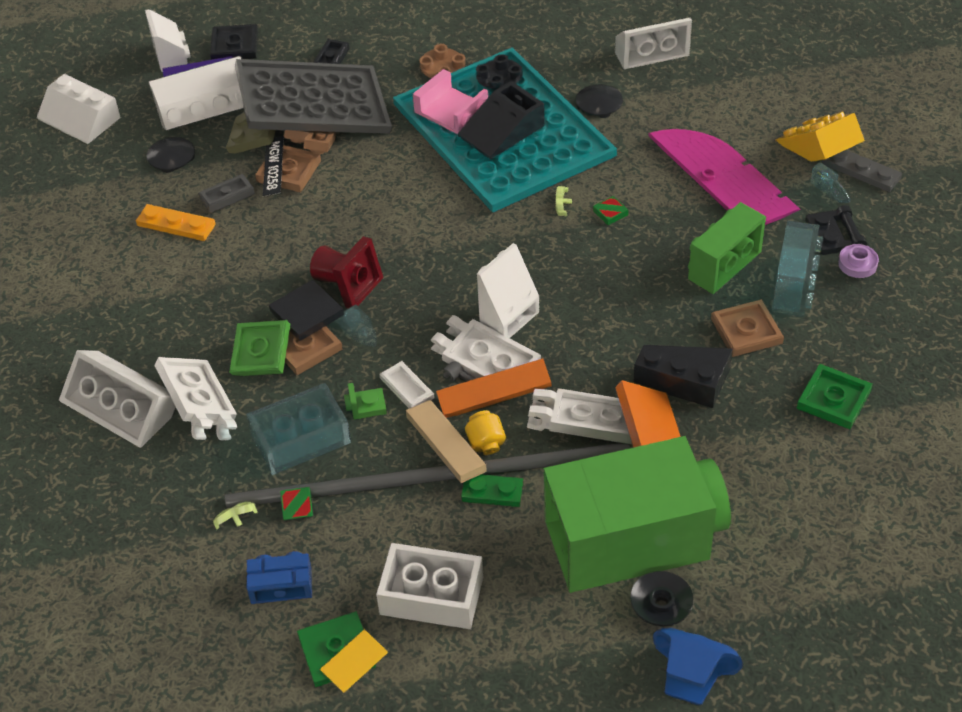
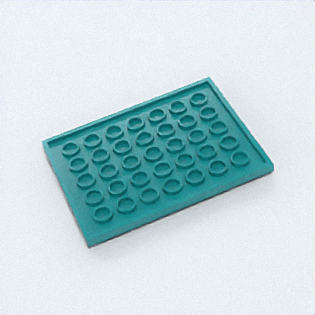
M513 48L451 73L452 88L472 98L485 89L488 91L489 97L497 89L486 88L478 83L476 67L494 60L497 55L504 54L508 56L509 60L515 61L522 67L523 75L516 84L544 103L545 126L491 160L458 137V134L414 112L413 93L423 85L393 97L394 106L492 213L617 156V148Z

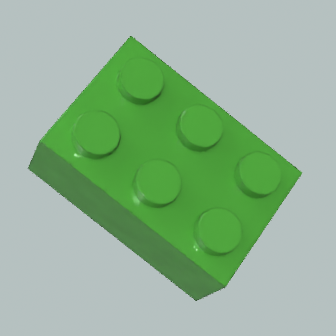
M742 202L733 209H729L718 222L712 223L705 233L692 241L690 245V262L688 264V280L712 294L717 292L761 253L766 216Z

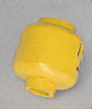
M480 411L469 417V422L465 426V432L471 448L475 452H483L484 455L497 453L500 450V446L506 440L499 416L490 413V411Z

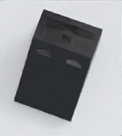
M510 81L493 91L460 130L458 137L491 160L545 126L544 103Z

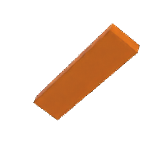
M542 358L436 392L443 415L448 418L532 393L534 389L551 387L552 383Z

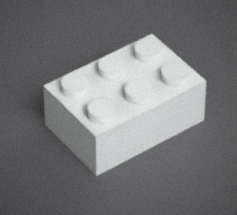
M391 543L376 594L379 614L471 629L483 581L482 557Z

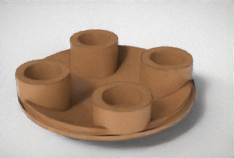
M437 44L433 50L425 53L420 58V69L429 78H433L443 69L452 73L465 67V56L455 50L448 49L445 44Z

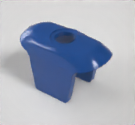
M663 628L653 634L655 647L668 658L665 684L666 695L701 705L718 676L737 674L743 667L741 657L733 648L704 636L674 628Z

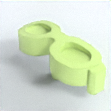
M558 186L556 190V212L558 216H567L563 203L572 204V199L563 198L564 193L568 192V187Z
M242 502L220 512L213 520V523L217 530L220 524L233 517L238 527L242 525L238 515L251 511L258 513L254 503Z

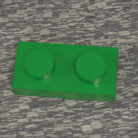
M492 475L476 476L464 482L461 500L462 502L520 507L524 484L523 478Z

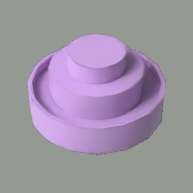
M862 244L846 246L841 250L838 259L841 271L854 278L871 276L876 272L879 262L877 253L872 248Z

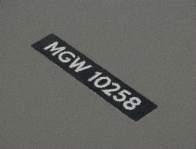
M284 136L275 137L272 144L266 145L263 196L281 193Z

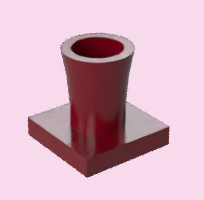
M364 236L346 255L326 245L320 246L314 252L310 262L312 278L316 281L337 283L345 307L355 310L384 278L372 239Z

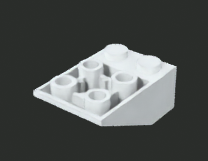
M513 243L506 250L501 251L488 265L483 266L477 273L480 323L508 338L512 337L539 313V295L518 247Z

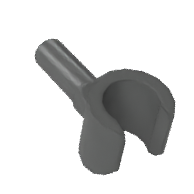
M451 362L444 368L446 372L443 376L445 378L451 376L449 379L451 382L455 381L458 377L466 381L477 379L464 372L459 362Z

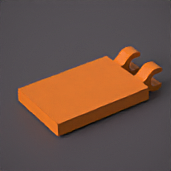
M623 380L620 381L615 388L633 448L681 437L667 393Z

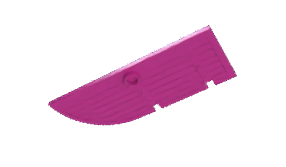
M684 129L659 130L648 134L665 153L727 211L742 202L765 215V225L800 210L787 196L779 198L777 195L782 192L751 164L744 166L742 163L747 160L722 140L705 133Z

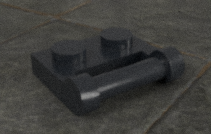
M842 205L832 211L806 215L805 221L821 255L840 253L843 248L852 244L867 246L865 237L860 235L852 219L853 214L848 205ZM842 220L851 240H844L836 221Z

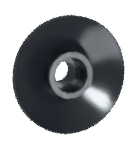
M655 571L643 575L635 582L631 590L630 600L632 608L639 618L651 625L666 627L682 622L690 614L694 598L689 584L683 578L671 572ZM665 601L667 605H658L656 602Z

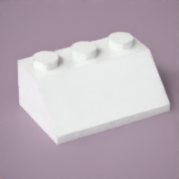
M691 18L627 30L618 34L615 41V54L623 69L689 56L692 20Z
M63 74L47 87L37 119L89 144L120 119V114L114 97Z

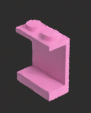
M443 69L413 93L414 112L458 134L487 100L488 91L483 89L472 98L452 88L451 72Z

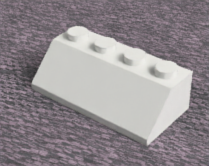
M237 56L149 81L163 128L168 130L244 108L235 70L236 59H241V57Z
M76 351L59 398L60 402L140 448L172 418L176 407L165 387L99 351Z

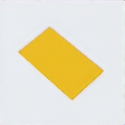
M364 629L320 670L344 693L381 660L388 651Z

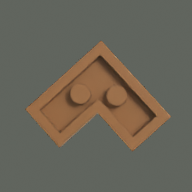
M285 130L284 138L291 139L294 143H304V149L310 150L311 153L324 154L325 152L328 153L336 138V132Z

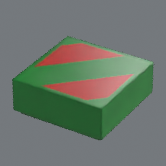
M614 196L593 206V212L607 225L628 216L629 210Z
M310 487L280 491L283 520L313 517Z

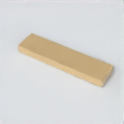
M431 400L406 410L408 420L460 483L487 472L486 464Z

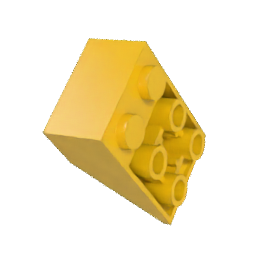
M843 111L831 116L825 115L818 119L812 118L802 122L803 126L789 128L783 131L784 136L775 139L783 147L811 162L827 159L865 141L855 113L844 115Z

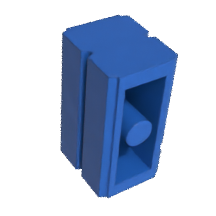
M294 551L289 552L286 556L271 557L270 555H260L255 559L247 560V591L251 604L312 598V573L309 554Z

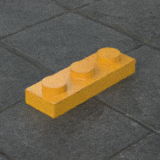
M150 204L145 206L136 219L137 226L201 241L207 239L216 225L215 220L212 218Z

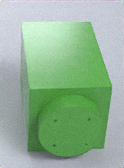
M686 436L544 468V520L569 593L643 576L650 572L664 571L710 560L713 533L728 530L730 527V503L722 474L713 459L696 461Z

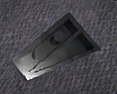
M643 345L634 364L633 384L665 392L667 395L713 408L730 371L733 348Z

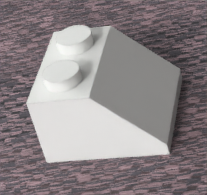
M145 10L161 72H163L162 68L188 64L187 58H191L183 31H178L175 22L151 10Z

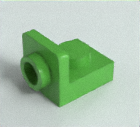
M353 383L348 384L349 394H345L344 399L346 411L352 410L354 420L387 414L382 388L355 392Z

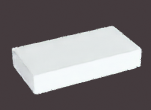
M403 361L380 373V379L409 409L434 399V393Z

